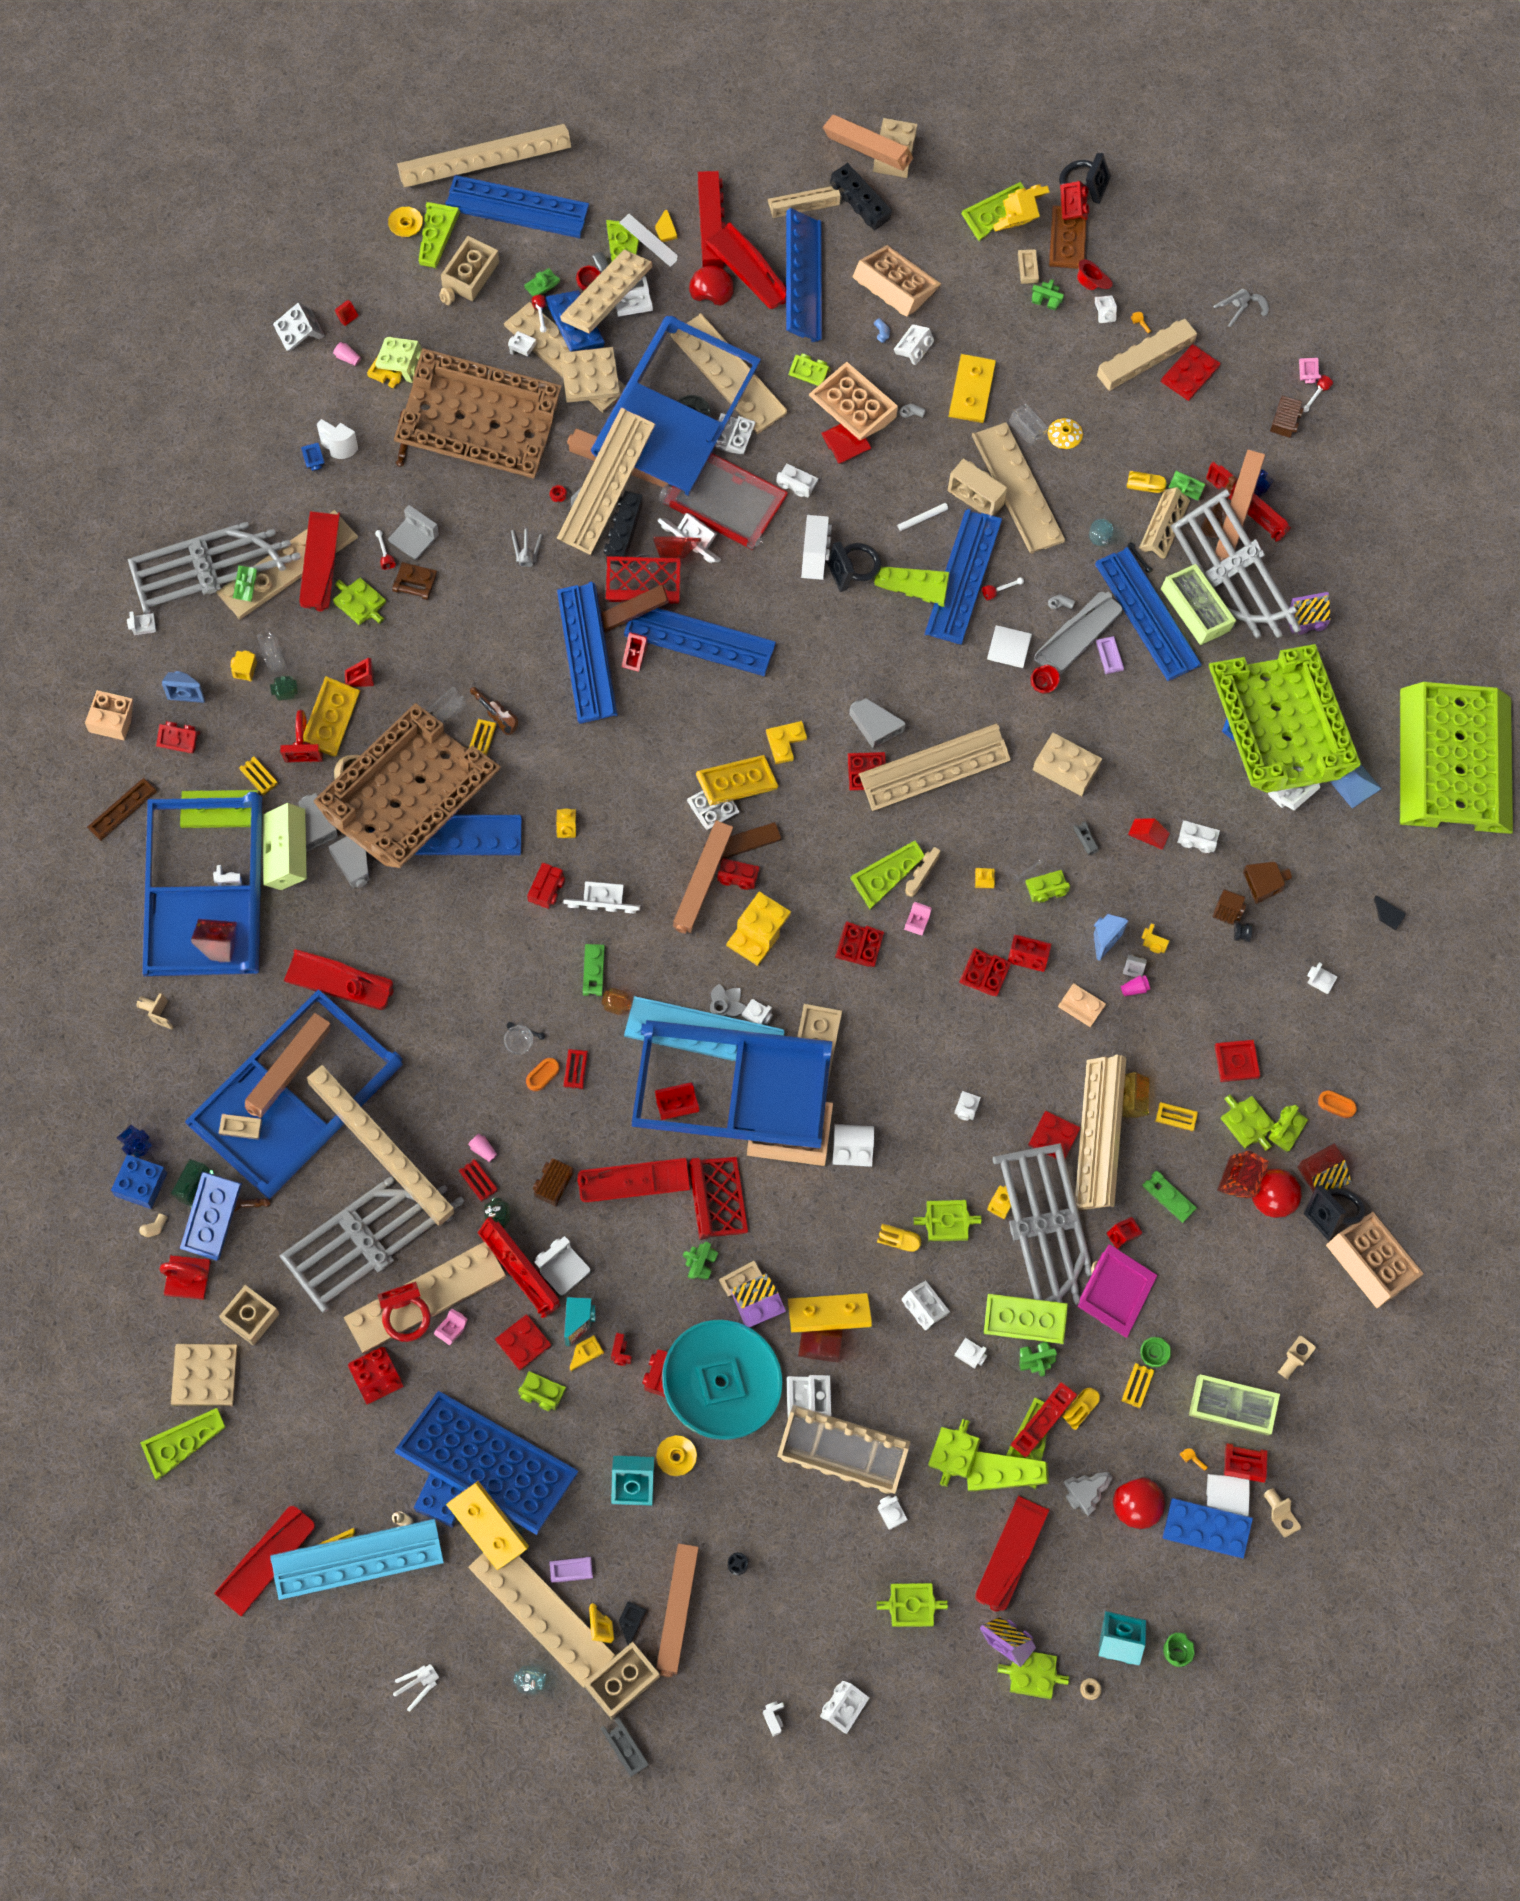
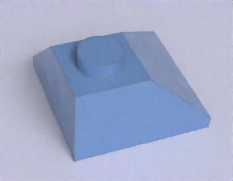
M180 671L168 672L162 680V686L168 700L205 703L200 684L188 674Z
M1362 765L1341 779L1330 781L1351 808H1354L1381 790V787Z
M1107 914L1104 919L1100 917L1095 923L1094 942L1096 958L1099 961L1124 934L1128 920L1125 918Z

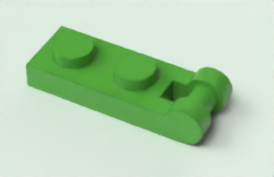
M585 944L583 996H589V994L602 996L604 945ZM589 982L597 983V986H589Z
M1155 1171L1151 1175L1152 1178L1149 1181L1146 1180L1142 1186L1183 1223L1197 1208L1164 1179L1160 1172ZM1157 1183L1162 1186L1159 1190L1155 1188Z

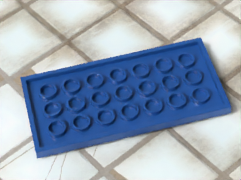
M440 1391L435 1394L395 1449L396 1454L462 1492L479 1481L508 1519L536 1535L578 1474L576 1469Z

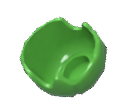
M1150 1337L1144 1341L1140 1348L1142 1360L1150 1367L1160 1368L1167 1364L1171 1357L1170 1345L1160 1337ZM1149 1354L1154 1355V1356H1158V1357H1157V1358H1153V1357H1151Z
M1185 1633L1172 1634L1167 1638L1163 1646L1166 1660L1175 1667L1186 1666L1192 1662L1195 1655L1194 1643L1187 1638ZM1174 1649H1180L1182 1652L1174 1651Z

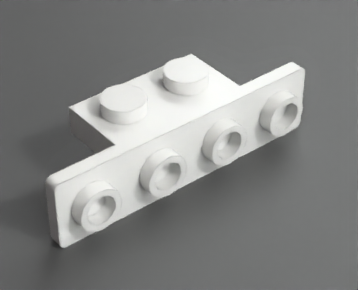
M686 513L678 527L666 518H659L658 522L662 524L661 527L665 531L673 532L677 540L689 544V548L692 551L700 552L704 555L703 558L707 562H720L721 558L708 549L717 533L690 513Z
M585 881L584 900L564 899V904H568L569 908H579V905H584L590 910H598V907H605L606 911L617 912V909H625V913H636V910L640 911L641 905L622 903L623 884Z

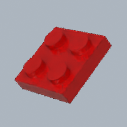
M1254 1040L1215 1043L1214 1047L1220 1082L1259 1079L1260 1073Z
M1045 1111L1028 1146L1039 1148L1061 1143L1064 1158L1066 1159L1080 1127ZM1055 1152L1047 1154L1056 1159Z
M527 1314L495 1338L497 1344L519 1371L551 1347L550 1342Z

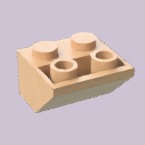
M97 690L85 721L88 731L125 740L131 724L133 699Z

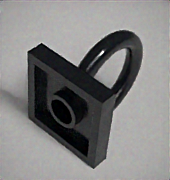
M1097 153L1093 162L1077 160L1068 164L1060 173V185L1067 184L1066 177L1073 169L1088 167L1090 170L1087 173V183L1085 185L1090 191L1093 202L1100 204L1111 178L1104 154Z
M841 541L833 544L829 554V560L826 561L840 592L848 589L851 579L868 581L875 578L881 569L879 554L871 546L863 543H852L843 547ZM854 550L868 553L874 561L872 571L866 574L855 573L852 561L847 556L848 553Z
M1320 1185L1315 1188L1304 1215L1330 1241L1336 1236L1341 1224L1354 1225L1362 1221L1366 1209L1362 1200L1353 1192L1343 1188H1330L1326 1190ZM1332 1196H1343L1351 1200L1357 1207V1214L1353 1217H1345L1347 1212Z

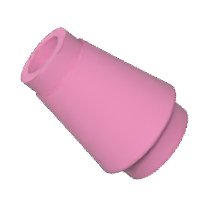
M340 342L333 352L336 358L354 366L361 360V357L347 343Z
M480 1133L468 1144L471 1147L470 1150L488 1162H491L497 1156V1153L486 1137Z

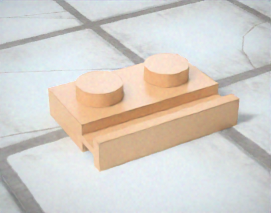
M1073 983L1058 1007L1091 1027L1106 1003Z

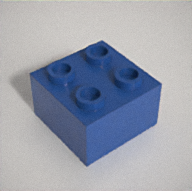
M127 1154L111 1191L115 1197L152 1209L167 1176V1172L162 1166Z
M430 1473L414 1509L417 1513L453 1528L457 1518L446 1504L462 1493V1491Z

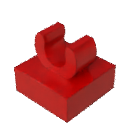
M349 300L334 310L344 326L359 316Z

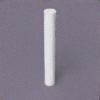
M944 503L897 526L900 531H903L948 510V506Z

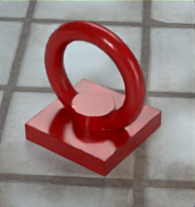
M302 709L298 710L296 714V742L293 745H280V753L285 763L323 762V754L319 744H310L304 741L303 734L307 726L305 711Z
M170 1255L169 1262L163 1263L159 1267L160 1272L167 1276L164 1296L204 1300L211 1260Z
M416 1281L377 1294L381 1309L384 1308L382 1313L383 1327L393 1339L410 1342L420 1338L427 1331L430 1325L431 1314L428 1305L419 1297L421 1295ZM412 1302L422 1312V1323L416 1331L403 1334L392 1327L390 1315L393 1308H402Z

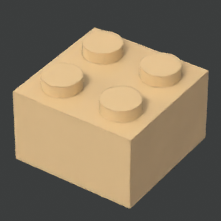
M244 1285L219 1317L225 1325L254 1346L279 1316L277 1308Z

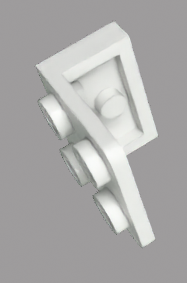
M565 1236L561 1240L559 1238L550 1245L551 1248L547 1252H541L534 1262L535 1269L560 1296L565 1295L590 1273V1268L571 1248L570 1241Z

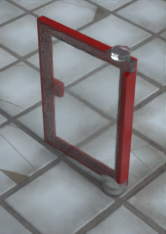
M711 453L689 496L685 495V491L666 484L661 490L658 500L684 515L690 513L707 527L753 550L761 545L763 533L786 499L788 492Z

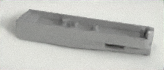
M1099 592L1076 616L1068 620L1037 651L1034 660L1041 666L1048 664L1055 667L1059 674H1061L1121 614V605L1112 599L1110 592ZM1093 608H1095L1094 611H1092L1090 614H1088V615L1086 616V614H1087L1089 611H1091Z

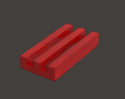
M568 1049L563 1087L583 1089L588 1051ZM572 1054H576L571 1083L568 1082ZM583 1055L580 1082L576 1083L579 1056Z
M475 1159L471 1163L466 1164L464 1168L458 1170L481 1202L497 1192V1188ZM474 1166L492 1189L491 1191H488L471 1167ZM467 1170L484 1191L485 1195H481L465 1172Z

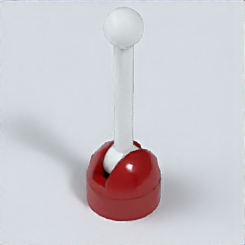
M535 295L532 297V305L534 309L539 311L540 331L544 333L547 331V328L544 326L542 309L546 306V298L543 295Z
M1322 375L1318 380L1317 387L1319 389L1307 405L1302 407L1304 408L1303 412L1309 411L1310 405L1321 391H1326L1333 385V381L1328 376Z
M377 530L375 534L379 538L384 555L380 559L381 568L383 570L394 568L396 563L393 556L386 552L382 539L383 533L381 530Z
M1020 577L1017 581L997 588L993 585L982 587V594L986 601H989L996 597L997 591L1016 584L1022 585L1024 579Z

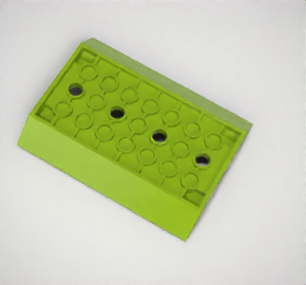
M1316 644L1280 650L1278 659L1247 665L1245 657L1209 663L1208 666L1252 787L1270 793L1339 780L1361 765ZM1261 677H1267L1269 681H1263ZM1277 706V707H1279L1281 710H1280V711H1275V710H1273L1271 707ZM1288 736V737H1290L1292 740H1291V741H1286V740H1284L1282 737ZM1298 766L1301 767L1303 770L1298 772L1294 770L1293 767Z
M1421 682L1400 689V825L1437 828L1440 822L1474 824V831L1513 833L1510 696L1500 689L1493 687ZM1455 700L1463 701L1464 706L1456 705ZM1455 734H1462L1464 736V740L1457 739ZM1461 767L1464 769L1465 773L1459 774L1456 772L1455 768ZM1456 801L1463 802L1465 807H1457Z

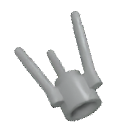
M1241 289L1213 307H1223L1231 302L1236 307H1241L1228 326L1231 327L1242 311L1248 307L1247 302L1250 300V294L1247 290Z
M525 528L524 549L520 552L515 531L511 530L516 552V562H519V565L522 567L533 566V563L537 562V554L543 535H539L534 553H532V550L528 549V529Z

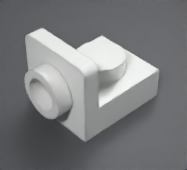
M1113 296L1095 297L1099 323L1115 322L1117 306Z
M517 331L515 336L510 338L508 346L510 354L514 355L515 352H518L528 357L537 343L536 339Z
M133 611L129 612L130 618L127 619L128 629H132L134 635L156 632L154 613L135 616Z
M217 865V871L213 873L214 883H217L218 886H242L240 874L229 872L223 875L221 865Z
M1319 962L1317 967L1312 966L1307 975L1310 977L1308 984L1328 994L1337 976L1322 969V963Z
M752 999L743 1011L742 1016L753 1023L768 1024L773 1016L771 1014L772 1007L769 1005L765 1007Z
M962 1091L954 1114H957L958 1118L962 1120H973L981 1097Z
M965 1338L954 1356L971 1367L976 1368L978 1364L982 1366L987 1358L985 1354L987 1348L984 1346L981 1348Z
M897 1496L883 1498L880 1500L881 1504L877 1508L889 1530L907 1521L898 1503L899 1499Z
M775 1701L766 1705V1710L763 1711L773 1737L781 1734V1727H783L779 1715L775 1716L774 1713L784 1709L783 1702L778 1704Z

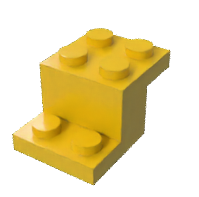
M1041 184L1032 186L1031 189L1026 190L1022 188L1016 190L1015 193L1009 194V198L1003 200L1007 215L998 219L999 222L993 225L995 232L1027 224L1040 217L1036 199L1049 193L1048 186L1041 187Z
M759 891L738 919L737 930L726 943V946L758 966L779 938L780 928L791 915V911Z

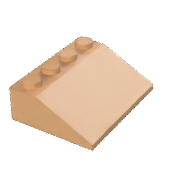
M888 245L861 259L853 275V278L859 284L867 287L873 294L878 295L888 305L893 306L900 314L906 317L914 313L941 286V283Z
M848 362L843 364L809 394L813 400L859 440L885 428L897 417L898 406Z
M826 1102L821 1148L748 1140L747 1156L825 1166L833 1103Z
M1374 1212L1365 1216L1359 1223L1351 1225L1340 1232L1326 1245L1376 1308L1389 1301L1424 1274Z

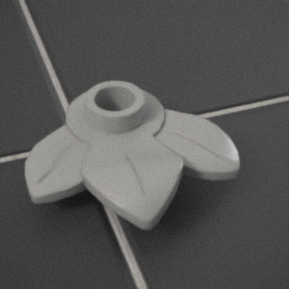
M720 984L715 986L711 992L710 1012L712 1014L732 1017L742 1014L746 1006L739 1003L741 996L740 988H732L725 991ZM722 1006L723 1010L718 1011L716 1010V1007Z

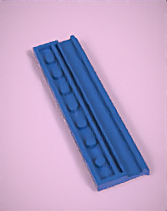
M454 175L449 197L445 203L446 206L459 208L460 213L576 238L581 237L589 210V203Z
M790 208L786 211V331L802 338L808 337L811 339V342H818L822 339L821 220H815Z
M971 509L965 510L945 570L950 575L945 606L942 607L938 603H934L925 635L962 645L1002 518L985 513L971 512Z
M1126 547L1121 552L1113 553L1097 560L1095 563L1097 569L1166 680L1170 681L1195 668L1201 667L1197 656L1130 549Z
M591 581L586 585H575L559 589L557 594L578 722L582 724L611 716H618L597 586Z
M659 608L629 621L624 631L625 637H628L629 632L647 637L649 644L764 677L776 642Z
M453 815L414 855H521L522 817L521 815ZM369 827V833H373L375 828Z

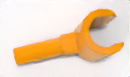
M1133 313V316H1131L1133 323L1139 322L1145 331L1150 333L1151 330L1144 321L1143 313Z
M1185 1449L1180 1453L1185 1462L1192 1459L1204 1471L1208 1468L1196 1457L1192 1449Z

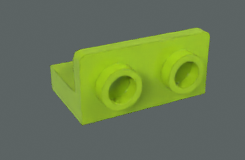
M801 353V356L795 355L788 375L819 386L825 381L827 373L830 372V367L827 366V362L822 360L812 361L810 356Z
M1062 870L1025 881L1032 902L1038 901L1042 903L1047 901L1049 897H1063L1070 888L1069 882L1066 883Z
M1297 1105L1285 1107L1281 1111V1117L1272 1126L1271 1134L1268 1137L1286 1152L1291 1150L1308 1121L1307 1118L1297 1111L1299 1109Z
M529 1371L518 1393L521 1395V1399L528 1403L535 1401L540 1404V1408L546 1411L551 1409L556 1411L566 1387Z

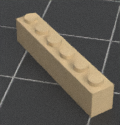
M1186 319L1176 321L1169 328L1161 329L1153 337H1147L1137 346H1131L1123 354L1119 353L1112 360L1103 362L1099 366L1097 376L1110 391L1195 343L1197 333Z

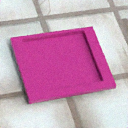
M1109 1244L1105 1252L1102 1253L1080 1297L1078 1307L1127 1338L1157 1275Z

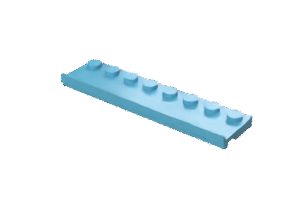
M634 996L624 1037L644 1041V1035H641L642 1023L646 1024V1020L783 1036L785 1030ZM654 1036L652 1039V1043L736 1061L737 1045Z
M435 1519L270 1556L279 1600L444 1563Z

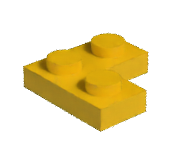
M802 721L766 729L775 764L793 761L794 757L790 744L807 740Z

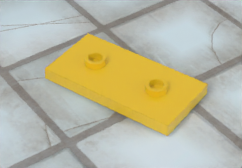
M961 354L949 417L984 423L996 360Z
M325 676L303 734L304 741L310 744H319L321 752L336 757L361 690Z
M765 755L699 770L696 773L710 806L773 791L778 788Z
M867 1293L788 1299L791 1333L872 1327Z
M479 1481L446 1504L497 1570L529 1547Z

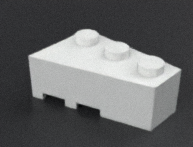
M807 515L801 578L823 580L825 560H829V549H826L830 548L831 538L827 537V535H831L832 527L831 524H828L829 517Z

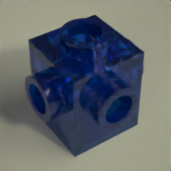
M1261 469L1254 494L1259 497L1266 494L1274 481L1267 476L1268 473Z
M129 1125L117 1137L118 1141L123 1145L121 1148L123 1152L136 1158L144 1156L152 1146L148 1141L150 1138L148 1134L142 1129L139 1131L133 1125Z

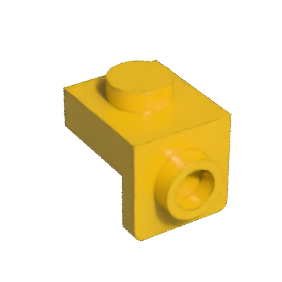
M557 809V838L576 837V809Z
M1151 923L1149 929L1145 928L1141 937L1145 939L1143 946L1149 947L1154 953H1165L1169 940L1151 934L1155 925Z

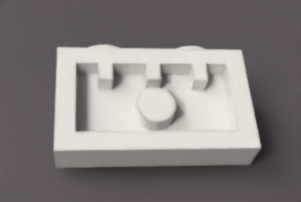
M912 324L894 348L895 354L909 357L912 364L917 365L934 342L930 329Z
M786 464L782 472L777 474V483L781 488L791 489L798 496H805L809 498L819 479L789 464Z
M1183 820L1177 843H1181L1186 848H1199L1204 853H1214L1220 830Z
M926 1280L910 1289L902 1298L906 1308L910 1310L924 1330H928L935 1322L950 1313Z
M842 1681L834 1689V1695L830 1701L823 1706L820 1717L847 1734L869 1697L851 1683Z

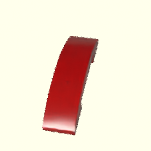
M1060 1382L1010 1446L1027 1458L1077 1394Z

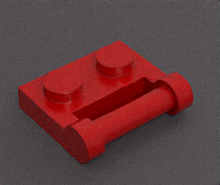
M1226 1443L1224 1475L1265 1483L1267 1450L1261 1449L1256 1451L1234 1447L1233 1444Z

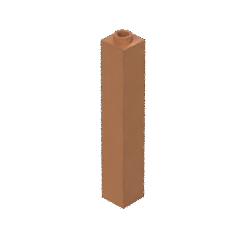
M832 115L823 126L830 139L901 171H904L913 160L908 147L836 115Z
M576 429L574 434H570L567 441L569 451L595 461L596 456L592 454L591 448L597 436ZM634 468L631 474L666 489L670 486V484L637 468Z
M1247 450L1230 503L1242 527L1244 526L1265 460V454ZM1226 516L1222 529L1236 551L1240 537L1229 517ZM1219 539L1215 554L1219 561L1222 562L1229 557V554Z
M715 820L673 922V927L680 933L692 932L733 833L732 826Z
M316 1013L312 1015L245 1099V1108L248 1113L253 1116L257 1115L260 1118L263 1117L329 1033L330 1022Z
M678 1544L656 1668V1671L660 1672V1676L671 1678L673 1674L677 1675L698 1555V1547L684 1544Z

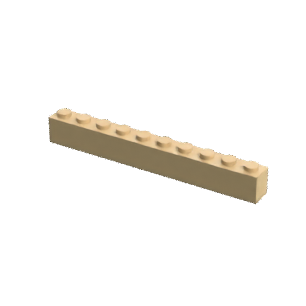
M561 124L397 163L403 186L408 187L571 148V142L566 126Z
M323 1065L307 1077L308 1084L438 1226H441L454 1214V1208Z

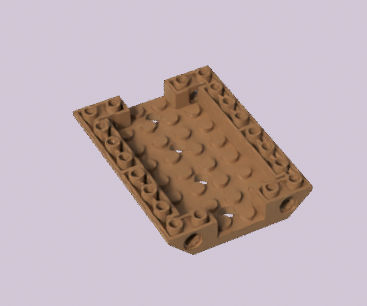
M422 348L413 377L411 393L406 409L402 411L394 441L535 479L556 412L561 385ZM427 404L430 406V409L423 410L421 406ZM457 414H463L465 418L460 420L457 419L455 416ZM492 423H497L500 427L497 429H493L490 425ZM531 432L535 436L533 438H527L525 434Z
M415 703L316 797L314 803L331 825L385 866L401 868L501 769V766L473 745L467 750L444 732V724ZM442 754H449L451 757L449 759H442L440 756ZM424 778L426 781L419 784L416 782V779ZM394 802L401 804L398 808H393L390 805ZM368 827L375 828V831L373 833H367L365 829Z

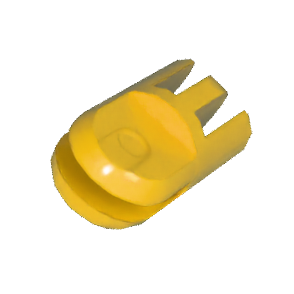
M1136 471L1129 472L1128 489L1161 493L1166 489V479L1160 475Z
M882 1223V1230L879 1232L880 1237L877 1243L908 1252H915L920 1248L921 1238L918 1234Z
M1085 1388L1061 1415L1072 1429L1076 1430L1098 1404L1100 1399L1098 1391L1092 1388Z

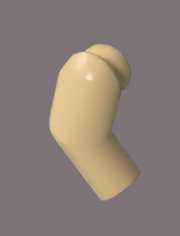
M159 1213L154 1223L144 1224L140 1227V1234L145 1237L160 1234L168 1217Z
M402 1511L395 1512L392 1515V1521L399 1526L414 1523L413 1518Z

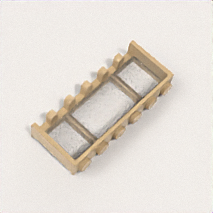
M793 1405L777 1457L788 1463L795 1462L801 1464L806 1469L814 1468L820 1470L825 1475L833 1474L840 1476L844 1481L859 1482L864 1487H875L883 1493L895 1494L911 1441Z

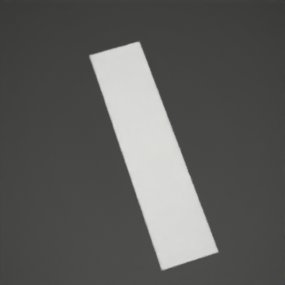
M628 214L619 222L670 267L677 261L678 255L633 216Z

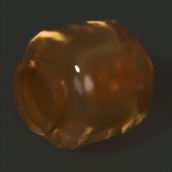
M610 988L609 991L606 990L604 992L601 1005H604L603 1007L606 1012L622 1015L624 1011L629 1010L631 1000L628 999L629 996L626 991Z

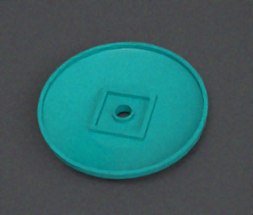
M710 1320L690 1327L674 1341L664 1361L662 1384L671 1410L685 1426L708 1438L732 1440L745 1437L757 1431L773 1415L781 1397L782 1373L774 1351L757 1332L737 1322ZM717 1377L725 1380L724 1387L716 1384L715 1379Z

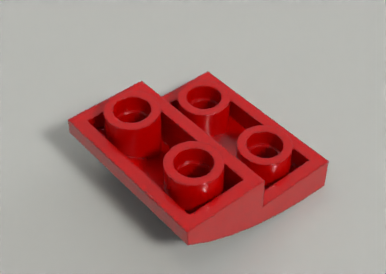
M842 424L821 433L828 449L832 450L838 464L871 449L866 438L859 440Z
M885 752L847 754L849 790H864L859 773L886 764Z
M846 921L835 958L874 967L884 932L867 925L861 927Z
M974 948L959 983L996 997L1011 962L995 954L991 956Z

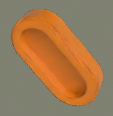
M553 1058L544 1059L528 1074L526 1078L527 1087L532 1091L542 1090L558 1074L559 1063Z
M1324 1091L1318 1098V1104L1322 1109L1342 1118H1351L1356 1113L1357 1107L1353 1100L1333 1091Z

